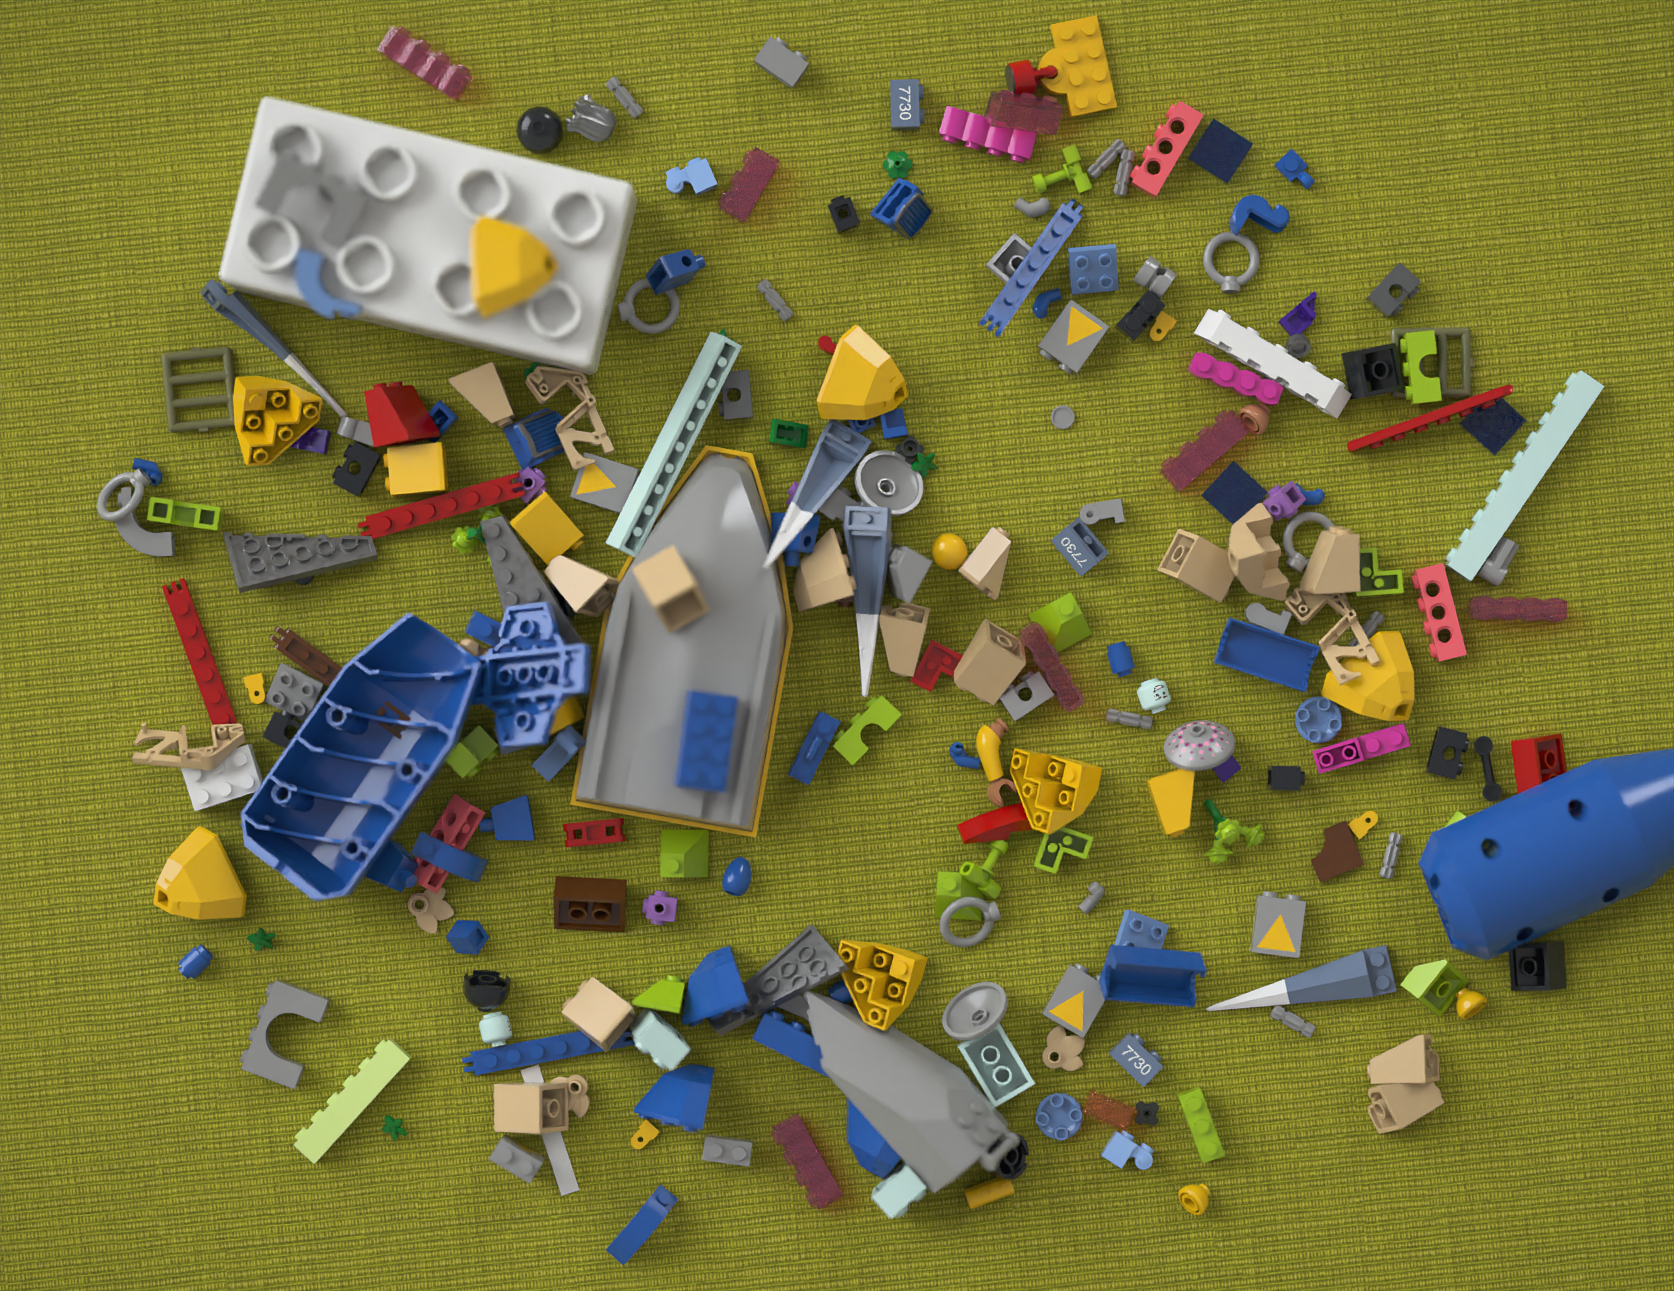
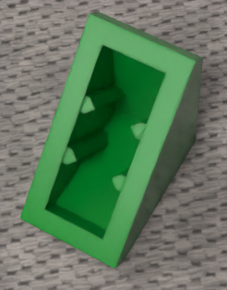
M772 419L769 443L806 448L809 425Z

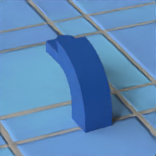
M423 832L420 833L411 854L432 863V865L474 882H480L489 860L479 855L451 846Z
M660 1184L636 1215L615 1237L606 1251L624 1265L657 1228L678 1199Z

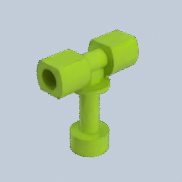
M1075 144L1061 150L1066 161L1062 165L1063 170L1045 177L1041 173L1032 176L1038 194L1046 192V186L1066 178L1069 182L1074 181L1078 194L1092 189L1087 173H1083L1079 161L1081 158Z
M1003 840L990 842L988 847L991 849V852L983 866H976L974 863L965 862L959 871V874L968 882L978 884L977 889L987 898L996 899L1001 891V887L992 880L994 873L991 870L999 855H1005L1009 848V845Z

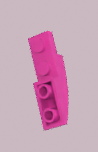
M1405 723L1332 744L1314 750L1312 753L1320 774L1409 747L1411 743Z

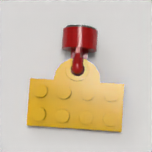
M1097 15L1051 24L1050 28L1055 48L1049 50L1040 59L1037 68H1032L1028 59L1008 63L1005 67L1007 87L1010 95L1014 98L1033 95L1036 92V86L1042 85L1048 93L1066 96L1070 118L1117 108Z

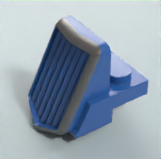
M898 178L870 215L893 231H898L904 238L911 239L923 227L933 210L922 197L924 194L917 186L907 180L904 181Z
M547 407L503 429L521 468L524 470L527 467L531 469L565 452L555 430L557 424L564 417L557 411L550 410Z

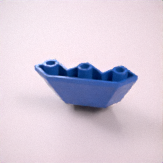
M730 945L708 953L690 975L682 1017L683 1025L689 1023L690 1027L702 1023L703 1018L710 1016L711 1020L725 1015L724 1012L732 1009L733 1013L746 1008L745 1004L749 1002V998L740 978V970Z
M691 1063L665 1072L635 1106L634 1112L638 1113L640 1118L659 1119L661 1124L675 1126L677 1124L684 1126L683 1130L697 1132L698 1129H703L715 1067Z
M847 1097L846 1141L859 1165L879 1178L884 1179L901 1157Z

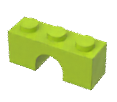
M1434 330L1405 333L1403 335L1404 339H1400L1401 353H1405L1406 362L1403 363L1404 377L1408 376L1409 385L1405 386L1406 400H1410L1411 405L1442 401L1440 378L1425 377L1419 369V364L1423 357L1437 354Z
M150 497L147 520L221 532L224 508Z
M882 695L879 698L874 696L865 705L868 710L863 715L858 712L849 721L852 726L846 732L842 729L833 738L836 742L833 747L852 765L869 749L861 740L863 727L874 723L886 732L902 715Z
M1198 1086L1176 1094L1192 1133L1201 1162L1204 1164L1225 1156L1201 1088Z

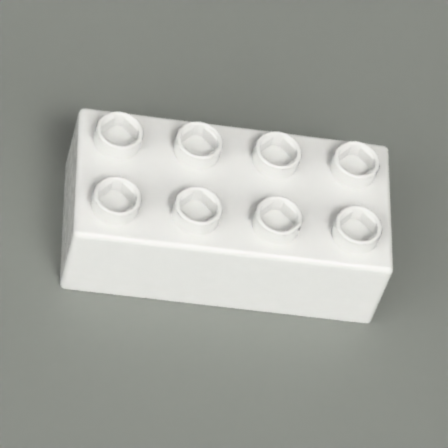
M266 97L260 104L221 266L220 278L236 291L238 290V292L313 309L299 291L296 282L295 265L299 249L326 255L322 268V282L325 289L338 299L363 305L361 314H354L352 319L593 375L597 372L637 206V198L632 185L628 182ZM287 150L292 151L300 156V161L306 164L309 161L316 163L322 167V172L328 175L333 172L343 177L344 183L350 186L355 183L366 189L365 193L368 194V199L343 249L320 239V235L333 211L334 205L333 201H329L321 195L320 185L317 183L305 182L292 188L277 217L254 206L281 151L284 153ZM480 216H487L528 230L549 247L559 266L550 282L531 297L486 318H483L476 307L472 290L471 230Z

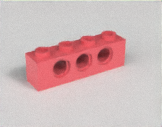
M1180 100L1177 106L1171 105L1165 115L1169 118L1165 126L1160 124L1154 134L1157 140L1153 147L1148 144L1141 156L1145 158L1141 167L1136 165L1130 175L1133 179L1130 185L1154 199L1204 114ZM1175 122L1180 123L1183 126V132L1180 134L1173 133L1171 131V124ZM1161 143H1168L1171 146V153L1162 154L1159 151V145ZM1150 163L1157 164L1160 169L1159 173L1155 175L1150 174L1147 171V165Z
M1444 563L1413 570L1414 575L1411 576L1414 590L1418 589L1420 598L1417 599L1420 613L1424 612L1426 621L1423 622L1425 634L1430 635L1432 644H1429L1431 657L1436 658V662L1467 655ZM1430 583L1436 585L1438 589L1434 597H1430L1426 593V587ZM1436 606L1441 607L1443 610V617L1440 620L1432 616V610ZM1441 629H1445L1449 633V639L1445 643L1438 639V632Z
M454 793L431 831L430 836L464 850L486 812ZM416 856L415 860L418 863V867L414 874L417 876V883L438 893L450 872Z

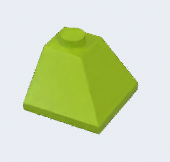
M1071 592L1028 615L1050 656L1092 635L1083 613Z
M662 829L660 877H708L709 830Z
M937 870L934 918H941L944 910L958 899L977 897L983 900V894L977 889L978 884L968 882L959 872ZM973 906L963 907L957 910L951 919L982 921V910Z
M1444 959L1415 966L1400 985L1441 1017L1455 1000L1456 994L1467 985L1469 980Z
M667 975V979L662 978L636 996L632 1005L679 1013L681 1011L686 982H681V977Z

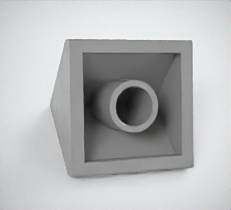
M1014 233L986 264V267L1007 284L1031 247Z

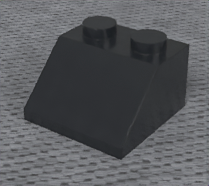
M1396 343L1341 353L1348 390L1352 394L1350 400L1405 389Z
M1564 941L1530 942L1509 951L1511 991L1567 989Z

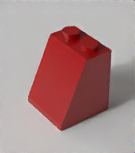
M394 382L388 384L389 387H387V383L374 384L372 390L364 391L374 447L406 445L440 436L439 430L413 385H403V382Z

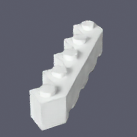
M1210 309L1207 310L1194 332L1206 343L1223 350L1235 360L1252 367L1263 377L1278 382L1290 393L1310 402L1320 411L1335 418L1339 417L1352 395L1344 389L1346 385L1335 378L1333 380L1317 372V367L1307 361L1302 363L1287 354L1288 350L1281 345L1276 344L1274 346L1260 338V333L1250 327L1245 329L1230 320L1231 316L1222 310L1218 312Z

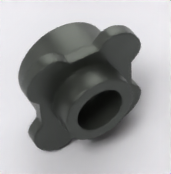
M909 435L902 444L896 446V452L902 454L905 462L913 463L918 453L923 454L924 447L919 445V442L913 436Z
M1139 1101L1135 1106L1137 1109L1135 1122L1139 1125L1143 1123H1149L1152 1126L1158 1123L1156 1117L1159 1109L1158 1104L1155 1102L1148 1104ZM1146 1111L1149 1112L1148 1116L1144 1114Z

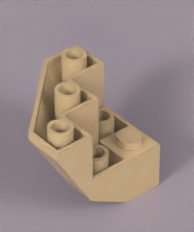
M1258 503L1232 525L1228 547L1230 566L1248 593L1283 601L1286 600L1289 581L1278 568L1279 557H1281L1280 546L1270 536L1273 516L1270 511H1267L1263 503Z
M834 528L829 529L814 545L812 553H807L799 561L793 585V593L799 612L853 596L852 590L857 589L853 575L848 577L846 568H849L850 564L847 554H841L839 546L843 545L840 532L835 533Z

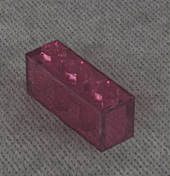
M1000 90V92L991 91L984 118L993 127L1056 135L1063 108L1057 102V99L1051 96L1039 98L1030 93L1017 95L1008 90Z
M757 147L753 151H747L742 160L745 163L741 172L736 170L730 181L733 184L730 191L727 192L725 190L718 201L721 204L720 210L743 224L746 223L780 164L778 159Z

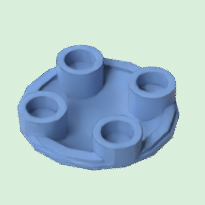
M1315 696L1307 699L1299 706L1296 712L1295 723L1298 732L1303 738L1313 743H1323L1330 741L1338 734L1342 727V715L1340 708L1335 702L1325 697Z
M1065 1093L1048 1095L1040 1102L1036 1111V1123L1039 1129L1052 1139L1062 1141L1070 1138L1079 1130L1082 1124L1083 1112L1080 1104L1073 1097Z

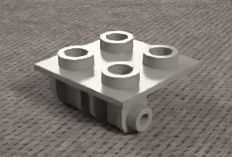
M281 663L264 702L280 710L288 711L302 721L307 720L324 685L321 681L309 677L308 674L305 675L302 671H297L291 668L290 665Z

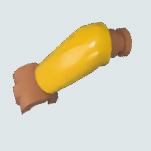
M997 718L995 720L996 724L983 725L979 729L976 736V748L987 779L990 782L986 791L987 797L995 806L1003 807L1004 799L999 794L1000 787L1004 785L1010 792H1015L1017 789L1014 782L1002 778L1004 773L999 756V745L1001 744L1000 739L1003 737V732L1007 733L1009 728L1000 718Z

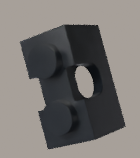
M1147 290L1130 311L1118 322L1115 328L1133 343L1166 305L1151 291Z
M354 442L353 446L349 444L343 455L346 460L343 466L338 465L332 478L335 479L333 484L361 497L382 456ZM353 462L361 464V471L357 475H352L349 471V467Z
M283 709L281 713L275 711L262 737L287 748L293 740L287 736L288 727L293 725L299 731L306 720L300 723L293 720L295 715Z
M1437 726L1425 772L1450 779H1456V775L1460 776L1463 768V762H1460L1461 753H1466L1469 745V739H1466L1467 733ZM1446 747H1451L1454 750V757L1451 760H1446L1443 757V750Z
M1268 765L1267 789L1300 790V785L1304 786L1305 772L1301 771L1300 766Z

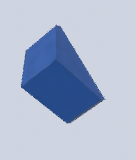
M441 400L429 412L439 430L440 436L429 440L432 443H436L460 419Z

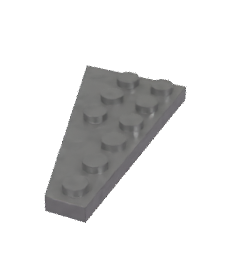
M506 516L480 521L504 614L508 606L541 602L551 603L560 637L569 646L584 643L581 636L577 634L572 626L573 623L570 618L565 615L560 607V602L545 578L535 567L530 554L525 551L520 543V538Z
M223 532L239 593L378 560L372 536L343 535L341 538H328L327 535L306 537V534L269 533L266 536H253V533L231 535V532Z
M811 924L743 984L749 998V1002L745 1004V1009L735 1013L730 1009L725 1011V1015L711 1020L709 1016L706 1019L715 1031L722 1036L849 968Z

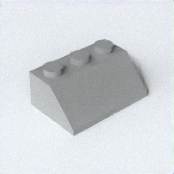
M893 543L892 547L890 546L886 573L891 596L910 603L932 561L907 547Z

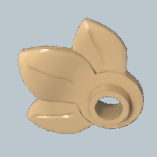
M441 887L438 893L426 889L424 893H416L408 900L409 911L416 916L418 926L426 932L436 933L437 920H445L454 915L451 905L442 900L446 894L445 888ZM417 900L424 902L422 909L416 907L415 903Z
M1062 1025L1056 1026L1047 1036V1047L1042 1053L1044 1064L1053 1069L1061 1067L1066 1071L1077 1070L1083 1065L1082 1060L1077 1055L1084 1047L1085 1038L1076 1035L1066 1036L1064 1027ZM1053 1052L1058 1054L1056 1061L1050 1059V1055Z
M579 1074L571 1075L568 1078L562 1076L554 1078L550 1083H568V1111L572 1109L579 1118L583 1117L590 1105V1100L586 1094L588 1091L586 1078ZM573 1083L579 1085V1090L573 1088Z

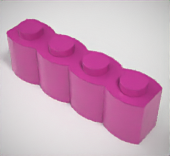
M947 106L939 136L943 137V141L951 144H956V141L966 143L965 147L978 151L979 147L988 150V154L996 157H1001L1002 154L1011 156V161L1023 164L1024 160H1030L1037 132Z
M1195 353L1187 370L1189 374L1197 379L1210 380L1215 386L1220 388H1231L1236 394L1242 397H1253L1258 403H1263L1266 406H1275L1283 391V387L1274 380L1261 379L1251 371H1240L1236 366L1228 362H1217L1214 357L1206 353Z

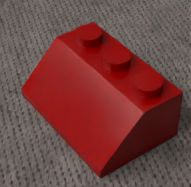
M1561 733L1511 741V754L1513 756L1514 776L1518 794L1567 772Z

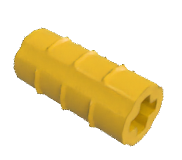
M998 1177L964 1189L970 1209L983 1206L1015 1193L1010 1179Z

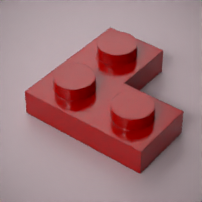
M931 639L910 682L931 692L941 671L954 678V670L963 655Z

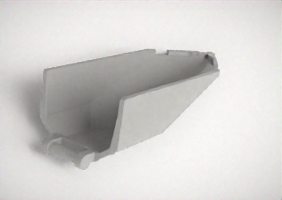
M810 990L803 994V998L809 1003L807 1014L815 1044L821 1047L823 1058L820 1062L822 1069L932 1193H935L959 1176L976 1159L987 1170H994L998 1166V1161L1008 1150L1017 1146L1019 1137L1015 1133L1008 1131L1007 1126L1009 1123L960 1068L891 1025L884 1031L864 1023L858 1009ZM999 1137L1003 1143L989 1155L986 1150Z

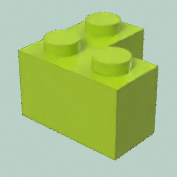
M1377 547L1359 549L1360 591L1353 592V597L1404 593L1402 569L1378 571Z
M478 725L463 741L457 744L446 762L462 778H473L482 770L480 766L482 762L486 759L490 762L499 753L497 750L499 743L481 725Z
M1064 826L1052 834L1044 832L1032 866L1056 874L1063 852L1086 859L1094 837Z

